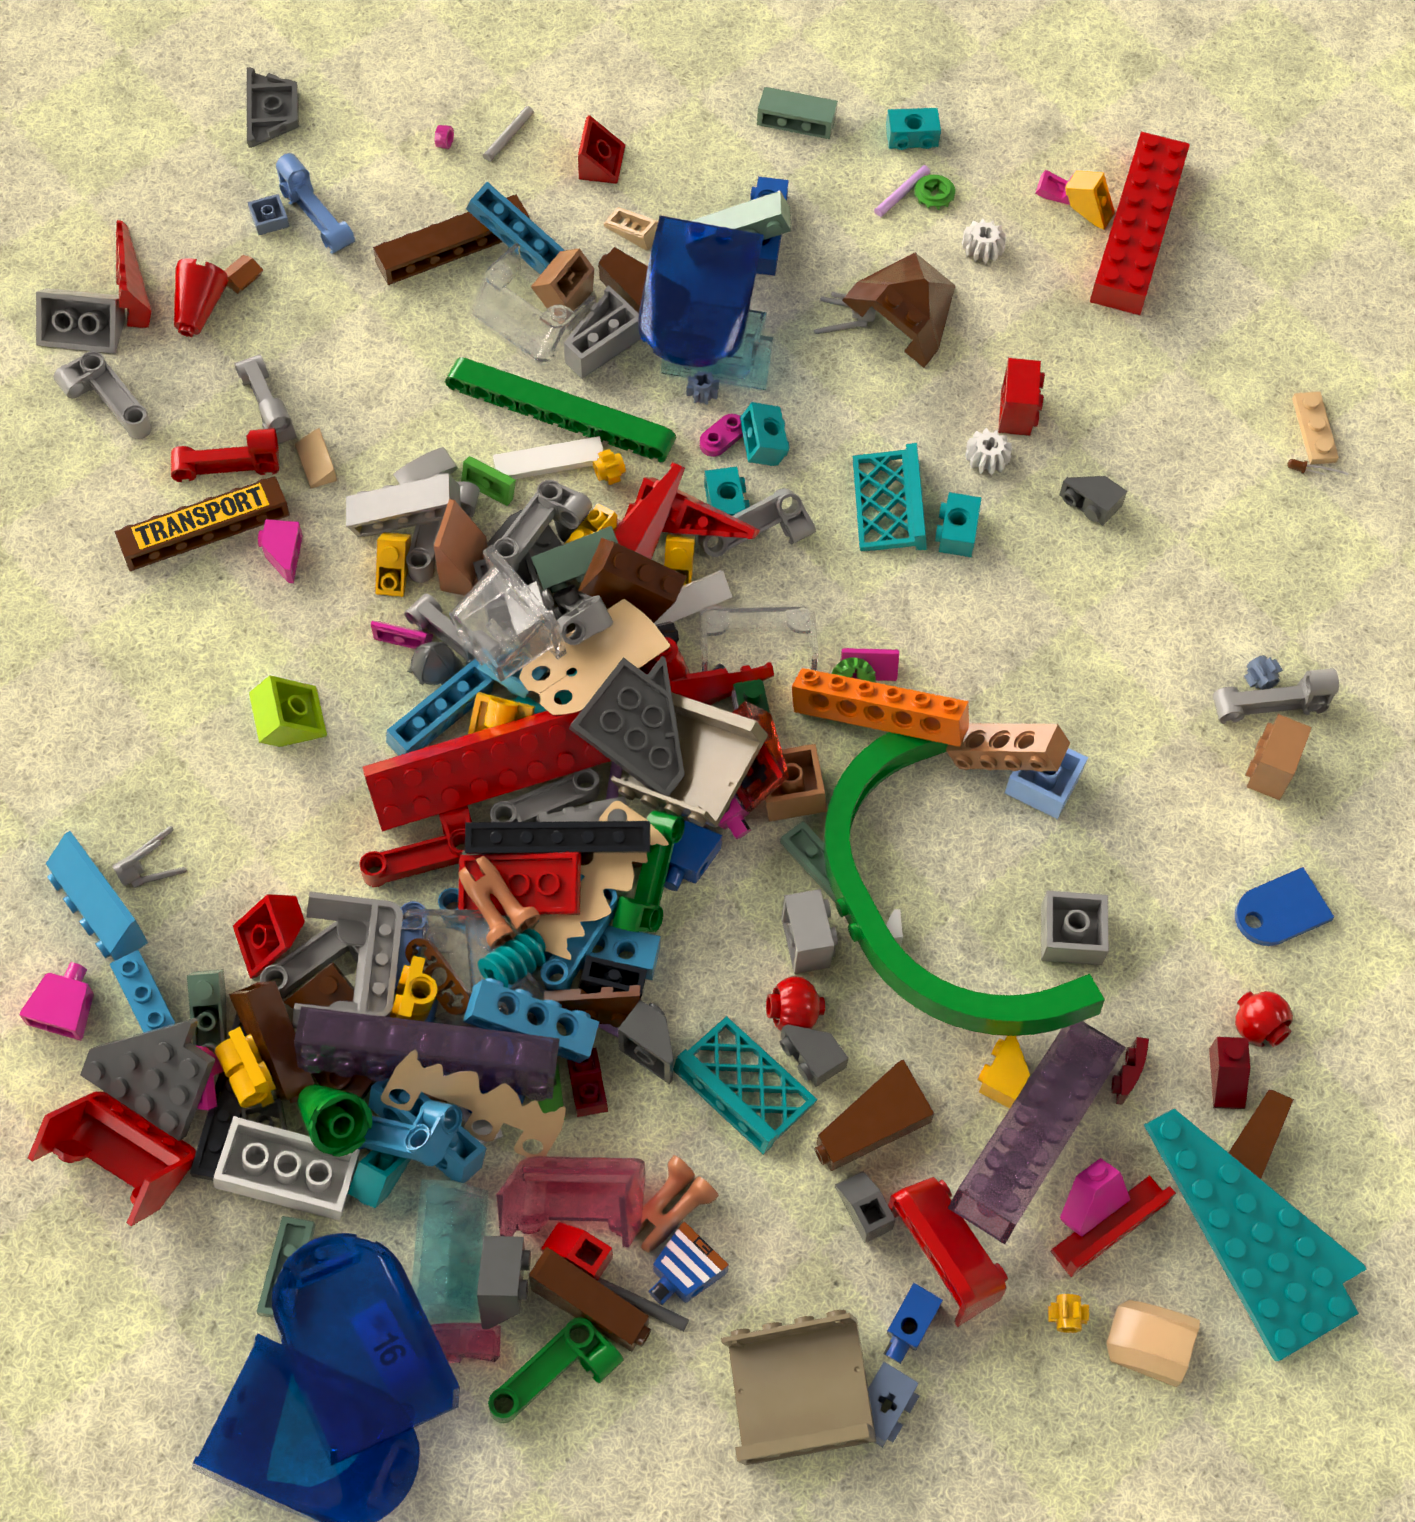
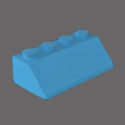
M68 831L65 833L46 862L51 872L47 878L56 891L63 889L67 894L63 900L71 912L74 914L79 911L83 916V919L79 922L89 936L93 933L96 934L100 941L95 944L105 959L111 955L114 961L146 945L148 941L135 918L72 832Z

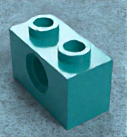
M938 108L888 109L886 119L888 148L904 150L907 148L930 149L938 147L941 134Z
M751 402L740 417L748 462L778 466L783 458L787 456L790 448L786 437L785 420L782 417L781 407Z
M737 466L705 470L704 487L709 505L731 516L750 507L749 500H744L743 493H746L744 477H739Z
M948 493L947 503L941 502L938 518L944 520L943 526L937 525L935 541L940 542L938 552L972 557L982 497Z

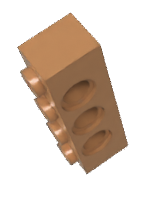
M969 723V729L960 747L948 745L946 752L954 761V764L963 770L1058 771L1070 741L1058 724Z

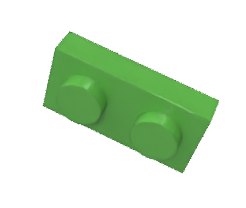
M471 456L463 461L461 482L473 483L486 496L506 506L510 504L514 497L516 483L514 478Z

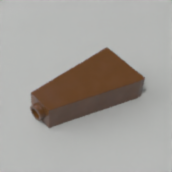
M616 247L601 257L598 263L599 279L606 287L609 285L643 317L644 327L659 341L691 307L690 290Z
M257 982L230 993L231 1002L247 1035L251 1034L261 1059L269 1070L276 1088L274 1092L277 1098L289 1100L290 1103L297 1102L300 1092L305 1087L315 1083L276 982Z
M904 1059L897 1062L818 1135L817 1147L814 1150L822 1165L827 1163L830 1171L846 1165L932 1122L934 1112Z
M545 1248L528 1275L531 1291L573 1317L587 1319L601 1334L632 1352L636 1345L642 1347L651 1332V1329L648 1328L649 1316L550 1248Z

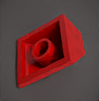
M267 894L233 925L250 979L258 977L266 967L274 963L291 948L303 927L305 920L296 896Z

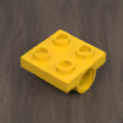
M478 692L474 702L468 734L534 714L535 706Z
M413 956L410 966H403L388 1023L394 1024L391 1035L404 1038L408 1024H420L429 1016L437 994V984L431 976L422 973L425 958Z
M240 1027L229 1031L230 1038L215 1048V1054L226 1076L229 1078V1083L240 1106L247 1108L261 1103L262 1107L273 1103L274 1099L271 1091L276 1088L251 1034L244 1036Z

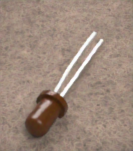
M1290 459L1287 463L1288 468L1301 471L1302 474L1307 470L1326 475L1306 469V467L1322 468L1345 475L1349 474L1323 466L1308 465L1306 460L1303 462Z

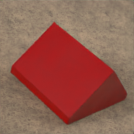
M590 115L585 120L578 152L579 179L617 184L626 144Z

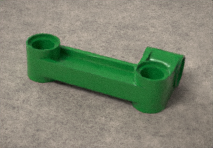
M652 811L648 815L647 820L665 837L669 845H651V853H646L648 861L642 863L634 899L619 896L612 924L613 927L632 932L654 933L659 930L662 924L664 913L662 907H660V901L673 847L683 836L685 822L682 817L659 811Z
M581 1317L574 1318L503 1385L493 1391L488 1401L490 1415L499 1423L511 1422L577 1359L587 1373L591 1371L594 1374L592 1378L599 1384L624 1361V1358L590 1321ZM578 1328L584 1329L589 1335L588 1339L583 1343H575L570 1338L573 1330ZM504 1397L509 1398L514 1404L511 1411L504 1414L497 1412L494 1408L497 1400Z

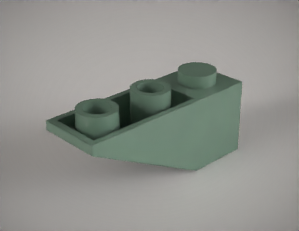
M224 969L196 971L187 975L190 1018H197L199 1020L192 1037L193 1044L195 1046L207 1047L214 1054L215 1048L227 1040Z

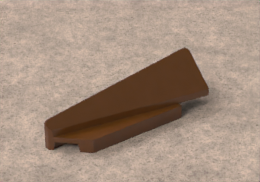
M1268 1090L1228 1152L1260 1179L1263 1176L1294 1100L1274 1090Z

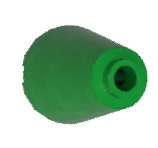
M317 1084L305 1087L298 1096L297 1105L313 1145L319 1151L335 1157H341L353 1153L363 1145L366 1140L364 1137L368 1128L371 1129L373 1121L372 1112L361 1097L353 1093Z

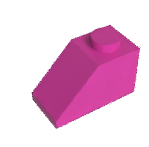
M266 519L264 530H260L258 534V546L262 547L265 558L288 583L294 584L303 537L300 524L293 521Z
M1099 1158L1075 1177L1060 1216L1062 1222L1082 1237L1130 1201L1121 1172Z

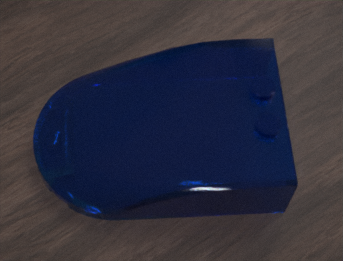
M659 216L638 317L640 337L643 342H647L653 348L654 354L677 365L706 367L715 365L717 360L726 356L728 358L732 357L740 349L745 336L754 292L763 234Z
M337 1233L325 1235L304 1244L285 1261L273 1286V1318L300 1394L331 1466L459 1407L460 1386L403 1266L387 1247L377 1241L374 1243L367 1239L359 1238L357 1234Z
M257 1333L253 1348L199 1456H196L192 1463V1470L263 1502L315 1522H377L395 1510L409 1493L417 1475L420 1449L411 1418L405 1409L391 1396Z

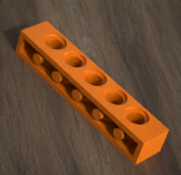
M805 668L800 670L792 685L795 713L959 747L969 729V701Z

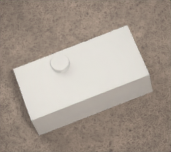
M233 1116L213 1178L214 1188L311 1214L341 1220L360 1150L357 1149L351 1154L335 1157L319 1151L313 1145L310 1136Z

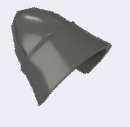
M428 642L417 646L407 672H413L421 685L424 683L428 685H443L463 669L464 666L446 643Z

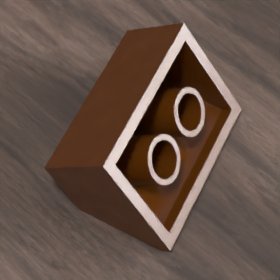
M601 538L578 591L591 597L600 596L602 601L610 606L625 599L654 623L676 602L687 576L616 542Z

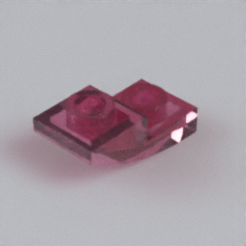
M481 1323L432 1324L429 1327L428 1358L460 1363L464 1357L496 1362L500 1357L501 1326L496 1325L491 1329H482Z

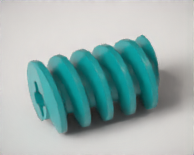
M530 928L526 929L512 940L505 942L503 946L496 948L495 951L479 959L477 962L479 971L484 979L499 980L504 984L503 987L508 988V984H516L518 978H525L527 972L532 973L535 971L536 966L541 967L545 963L544 952L546 951V945L537 931Z

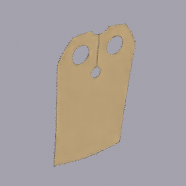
M623 599L607 609L613 620V624L610 627L594 634L577 645H570L560 639L556 640L529 657L522 668L519 679L528 691L539 694L540 704L552 715L575 713L583 710L623 657L637 668H640L671 647L657 626L644 613ZM575 630L566 634V637L571 636ZM539 666H546L550 669L549 677L542 681L533 679V670ZM575 668L577 669V674L572 677L566 674L567 670ZM569 690L572 693V700L565 705L555 703L554 696L558 691Z

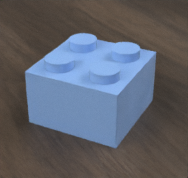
M1068 748L1058 771H1013L1009 777L1005 794L1058 819L1083 773L1088 757Z

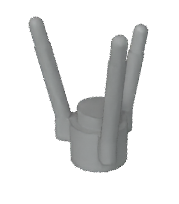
M832 292L831 296L834 298H820L822 302L849 307L842 301L846 296L845 294ZM871 307L861 317L852 309V318H857V321L815 329L814 333H827L855 327L867 328V322H874L876 310Z
M172 826L159 833L130 856L113 865L118 878L124 886L132 883L133 887L136 888L144 883L172 877L187 871L185 867L144 877L140 876L145 870L139 860L161 845V840L174 830Z

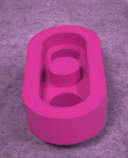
M727 414L703 432L700 436V450L705 455L711 457L719 456L743 437L741 416Z

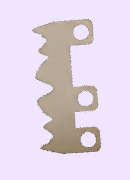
M621 801L611 803L599 818V821H608V815L611 811L622 809L627 814L626 821H648ZM651 824V845H669L665 837ZM593 853L594 857L591 863L581 865V874L585 877L581 881L580 915H541L538 924L531 928L537 931L543 938L546 952L571 960V954L566 949L568 947L567 939L583 937L585 935L580 922L596 921L611 914V908L603 894V890L630 891L634 881L632 861L646 863L648 861L646 853Z
M416 1049L411 1051L396 1066L381 1095V1101L384 1104L405 1111L413 1108L421 1092L471 1110L472 1113L463 1128L473 1137L485 1142L495 1139L503 1123L521 1129L523 1132L514 1146V1151L525 1157L541 1160L546 1157L561 1132L566 1108L563 1106L555 1112L543 1113L536 1100L522 1106L518 1094L506 1083L499 1085L488 1093L482 1094L479 1089L477 1072L463 1071L443 1076L441 1064L423 1068L420 1061L417 1060L418 1052ZM394 1089H403L409 1093L410 1100L405 1104H397L391 1101L389 1093ZM477 1120L488 1121L492 1125V1131L487 1135H479L473 1131L472 1124ZM528 1139H536L542 1143L543 1150L538 1154L527 1153L523 1149V1143Z

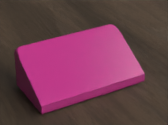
M381 621L371 622L374 640L416 649L417 646L431 642L433 638L432 633Z
M842 649L840 661L852 657L860 658L871 665L875 671L876 681L897 680L899 650ZM856 668L855 673L850 678L859 679L857 678Z

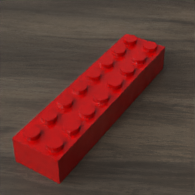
M1140 132L1090 298L1091 303L1141 315L1190 147L1189 143Z
M544 711L369 764L362 768L383 832L607 763L611 760L569 729L581 711L564 715H552L550 712Z

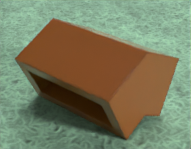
M242 255L224 270L228 275L227 287L239 294L262 274L263 268L252 257Z

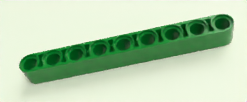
M457 358L445 379L446 385L453 391L457 389L460 390L459 393L476 399L483 398L485 402L502 408L504 406L509 407L508 410L525 416L532 415L534 419L551 425L553 423L558 424V427L574 433L581 432L583 436L588 438L600 436L601 442L604 440L611 446L626 451L628 449L633 450L632 453L649 459L656 458L658 459L657 462L660 463L666 461L676 440V434L665 426L468 358Z

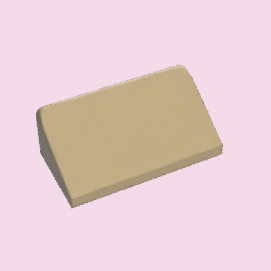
M320 428L312 431L295 443L310 488L337 481L335 469Z

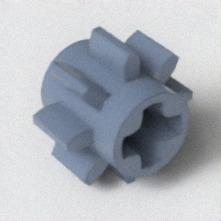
M697 371L694 377H688L686 395H693L695 404L700 402L708 405V401L711 398H718L719 380H713L712 372Z
M1265 655L1254 658L1247 664L1248 674L1244 677L1250 688L1255 686L1260 688V690L1271 689L1280 682L1278 673L1283 670L1276 659L1272 660L1271 657L1267 659Z

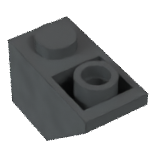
M1106 476L1067 477L1063 481L1059 495L1066 504L1075 506L1084 512L1089 520L1097 521L1104 526L1122 507L1127 490Z
M788 1024L782 1027L780 1045L787 1056L793 1055L799 1063L797 1066L798 1071L806 1082L811 1080L814 1086L817 1087L847 1068L849 1058L831 1033Z
M864 1171L835 1184V1188L864 1243L893 1230L896 1219L880 1189Z

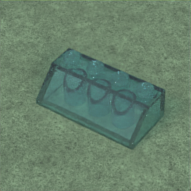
M421 1179L409 1308L413 1319L479 1321L480 1312L477 1290L483 1238L486 1235L489 1191L454 1180Z

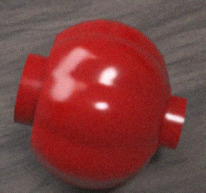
M797 976L788 977L775 986L773 994L767 995V1017L773 1019L776 1028L780 1031L787 1024L812 1029L819 1015H824L825 999L824 997H819L814 985L807 979Z
M1249 991L1238 1000L1237 1004L1240 1008L1235 1016V1025L1239 1034L1243 1038H1248L1249 1043L1252 1045L1264 1047L1263 1041L1266 1039L1272 1047H1275L1291 1034L1292 1031L1289 1026L1293 1021L1292 1010L1288 1002L1281 995L1271 991H1263L1257 994Z

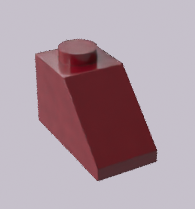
M1216 1037L1209 1048L1213 1108L1245 1109L1251 1069L1248 1038Z

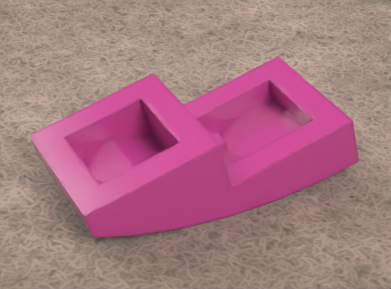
M1045 170L1040 177L1035 194L1048 200L1070 205L1065 191L1068 181Z

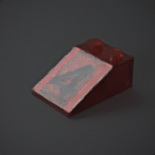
M744 701L732 713L757 721L768 734L735 794L745 811L750 813L789 777L772 714Z

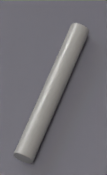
M526 106L483 154L484 159L491 162L532 116L534 111L530 106Z

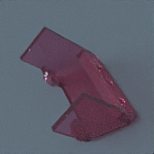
M535 1156L523 1159L496 1194L500 1236L512 1237L516 1230L524 1234H534L539 1232L548 1220L608 1222L609 1230L615 1232L618 1236H622L623 1247L629 1248L641 1227L646 1178L645 1162L638 1158Z

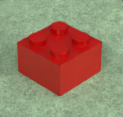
M1008 357L1001 388L998 433L1031 436L1032 428L1038 426L1039 411H1042L1044 400L1041 389H1043L1045 372H1040L1041 361Z

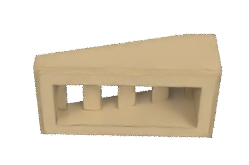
M620 207L604 222V227L647 251L662 236L659 221ZM622 218H625L621 225L617 224Z

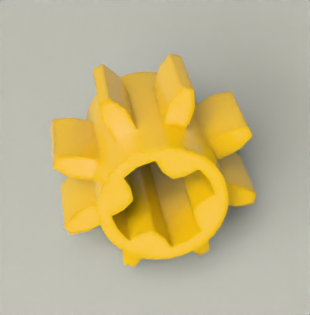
M610 449L599 452V458L593 461V468L599 481H607L608 485L621 482V474L626 473L621 454H614Z
M1057 1295L1056 1303L1051 1302L1050 1306H1048V1322H1056V1330L1059 1332L1082 1331V1324H1087V1321H1089V1305H1081V1296Z

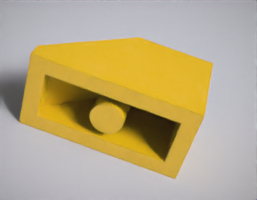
M1076 170L1065 187L1071 208L1096 227L1105 230L1115 211L1104 172Z

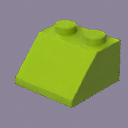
M269 675L249 692L259 743L283 747L327 736L316 686Z

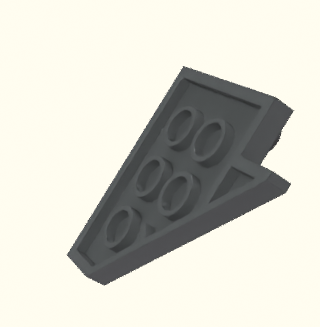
M662 656L647 675L623 657L572 722L569 729L650 790L669 797L685 773L666 658Z
M192 1018L89 1049L80 1076L180 1141L187 1136L216 1059L191 1043L199 1021L197 1018Z

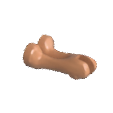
M483 856L476 859V862L485 876L475 881V878L468 872L466 867L458 872L465 891L478 907L489 926L490 931L486 936V940L490 948L495 949L503 946L505 942L512 940L516 935L490 899V894H493L498 899L519 934L531 928L540 919L541 915L534 907L524 908L519 904L498 870Z
M673 1155L667 1163L669 1177L665 1184L635 1214L625 1230L626 1234L633 1239L651 1222L655 1229L641 1245V1248L648 1253L662 1244L679 1223L697 1206L710 1204L719 1196L717 1191L706 1180L698 1176L678 1203L667 1214H662V1211L672 1199L695 1178L693 1170L676 1155Z

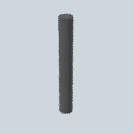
M601 1277L599 1278L598 1282L643 1313L684 1332L689 1319Z

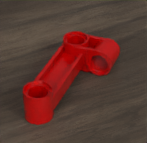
M276 429L249 430V433L246 435L247 446L207 450H194L188 446L175 447L171 450V478L176 482H182L184 479L193 481L196 475L253 470L259 475H265V473L272 472V475L279 472V445Z
M468 806L439 814L444 836L383 852L370 851L364 854L359 862L364 882L371 887H380L387 882L459 864L460 855H462L465 849L460 850L456 847L460 844H465V822H472ZM372 867H381L376 873L368 872Z

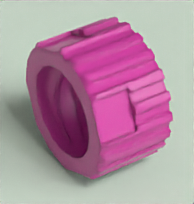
M438 125L435 131L436 147L449 149L454 139L453 127Z

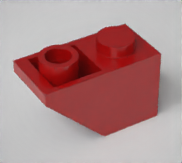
M561 1222L557 1223L540 1249L543 1252L546 1247L550 1248L597 1281L613 1259L612 1247L585 1230Z

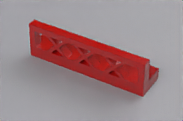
M1149 1175L1128 1191L1130 1201L1082 1237L1074 1232L1052 1248L1050 1252L1069 1276L1073 1277L1169 1204L1176 1194L1171 1186L1162 1190Z

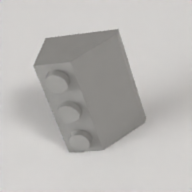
M50 288L36 291V346L116 353L125 322V308L119 307V295Z

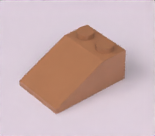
M449 499L434 543L440 589L444 592L474 597L476 588L480 589L473 562L491 558V549L487 546V538L455 500Z

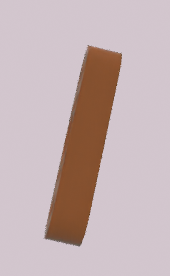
M422 938L411 940L405 949V956L408 962L411 964L413 956L418 954L417 946L426 947L424 955L429 961L437 959V962L428 966V963L425 961L424 967L427 966V968L423 969L422 973L432 977L433 971L441 967L447 974L445 983L437 986L436 999L448 1013L464 1015L471 996L469 989L433 942ZM450 988L455 995H463L464 998L461 1000L463 1006L453 1007L452 1003L455 1001L453 996L448 992L442 994V991Z

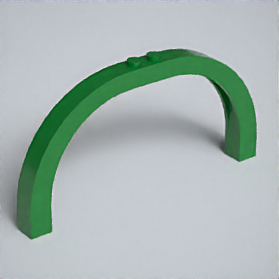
M888 732L864 748L843 772L831 796L825 821L824 860L829 884L836 898L835 906L840 917L846 918L852 940L854 942L858 941L870 964L884 982L900 997L929 1016L955 1027L990 1035L1022 1036L1046 1033L1099 1015L1105 999L1090 974L1040 992L1020 995H995L975 992L946 982L928 972L905 953L887 928L857 871L851 852L850 831L860 806L882 781L902 768L945 753L948 744Z

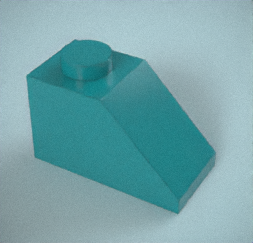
M372 1150L359 1161L347 1194L357 1198L364 1205L373 1208L378 1207L390 1195L411 1159Z

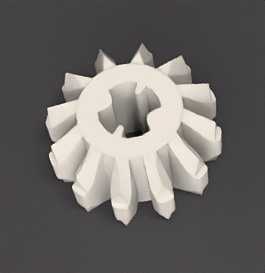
M982 219L980 223L973 221L970 227H966L962 240V249L966 250V257L974 255L975 262L979 258H983L985 264L989 258L996 261L998 255H1002L1005 249L1006 233L1003 232L1002 225L994 226V220L986 223Z
M985 428L983 434L976 431L973 434V438H969L966 445L965 456L966 460L970 461V467L975 468L979 466L980 474L984 469H987L990 475L995 472V469L1002 472L1005 465H1008L1011 460L1012 443L1007 442V435L999 436L998 429L990 433Z

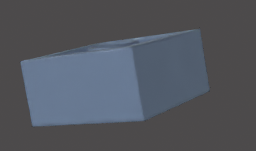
M279 194L247 202L258 236L290 227Z

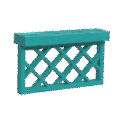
M917 443L906 444V450L852 456L860 551H876L916 546V550H927ZM902 459V465L895 472L886 466L891 460ZM871 463L876 466L868 475L859 470V464ZM881 470L890 476L883 485L873 479ZM895 480L904 485V488L897 495L888 489ZM868 483L878 489L870 498L861 493V490ZM883 493L892 499L885 508L875 502ZM897 503L907 509L899 518L889 512ZM870 506L880 512L872 521L863 516V512ZM885 516L895 522L887 531L877 525ZM901 526L909 532V538L897 539L892 534ZM872 529L882 535L877 541L865 542V536Z
M727 1016L688 1051L686 1049L677 1056L673 1071L763 1155L817 1101L815 1096ZM727 1028L735 1036V1044H718V1034ZM700 1050L714 1051V1063H702L695 1055ZM719 1051L736 1052V1064H719ZM740 1052H753L758 1057V1065L741 1064ZM719 1071H736L737 1084H725L719 1079ZM741 1072H758L759 1085H742ZM775 1072L780 1077V1086H765L763 1073ZM742 1092H759L760 1106L747 1105L742 1100ZM764 1093H781V1106H765ZM798 1093L806 1102L801 1107H787L786 1094ZM765 1113L782 1114V1124L774 1130L765 1122Z

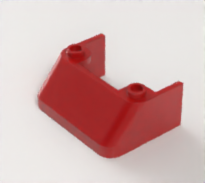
M96 1091L46 1114L27 1159L33 1162L53 1152L61 1161L66 1163L78 1162L85 1158H89L135 1188L130 1196L134 1206L126 1222L128 1225L133 1226L161 1209L192 1167L196 1150L182 1139L180 1141L176 1140L106 1092Z
M931 1177L902 1188L892 1194L888 1206L895 1218L900 1215L960 1307L954 1321L957 1327L1002 1299L1007 1289L1005 1282L1008 1281V1277L999 1263L994 1264L950 1199L952 1193L945 1181L942 1179L938 1181L936 1178Z

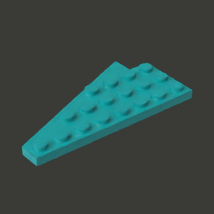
M1175 1108L1144 1124L1274 1361L1286 1358L1359 1314L1343 1283L1367 1270L1361 1261Z

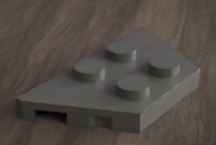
M247 67L248 148H252L299 127V97L297 82L281 79L270 73L267 76L255 73L254 68Z

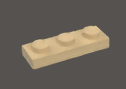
M1321 392L1294 393L1292 400L1310 465L1337 463L1339 456Z

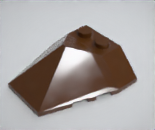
M915 252L858 281L842 301L861 317L873 307L912 339L904 352L925 368L939 350L955 284Z

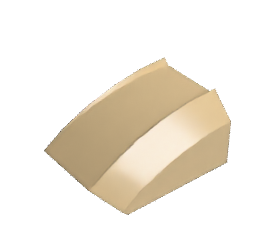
M1128 1300L1118 1305L1106 1342L1110 1361L1178 1387L1182 1383L1188 1369L1199 1331L1200 1320L1156 1305Z

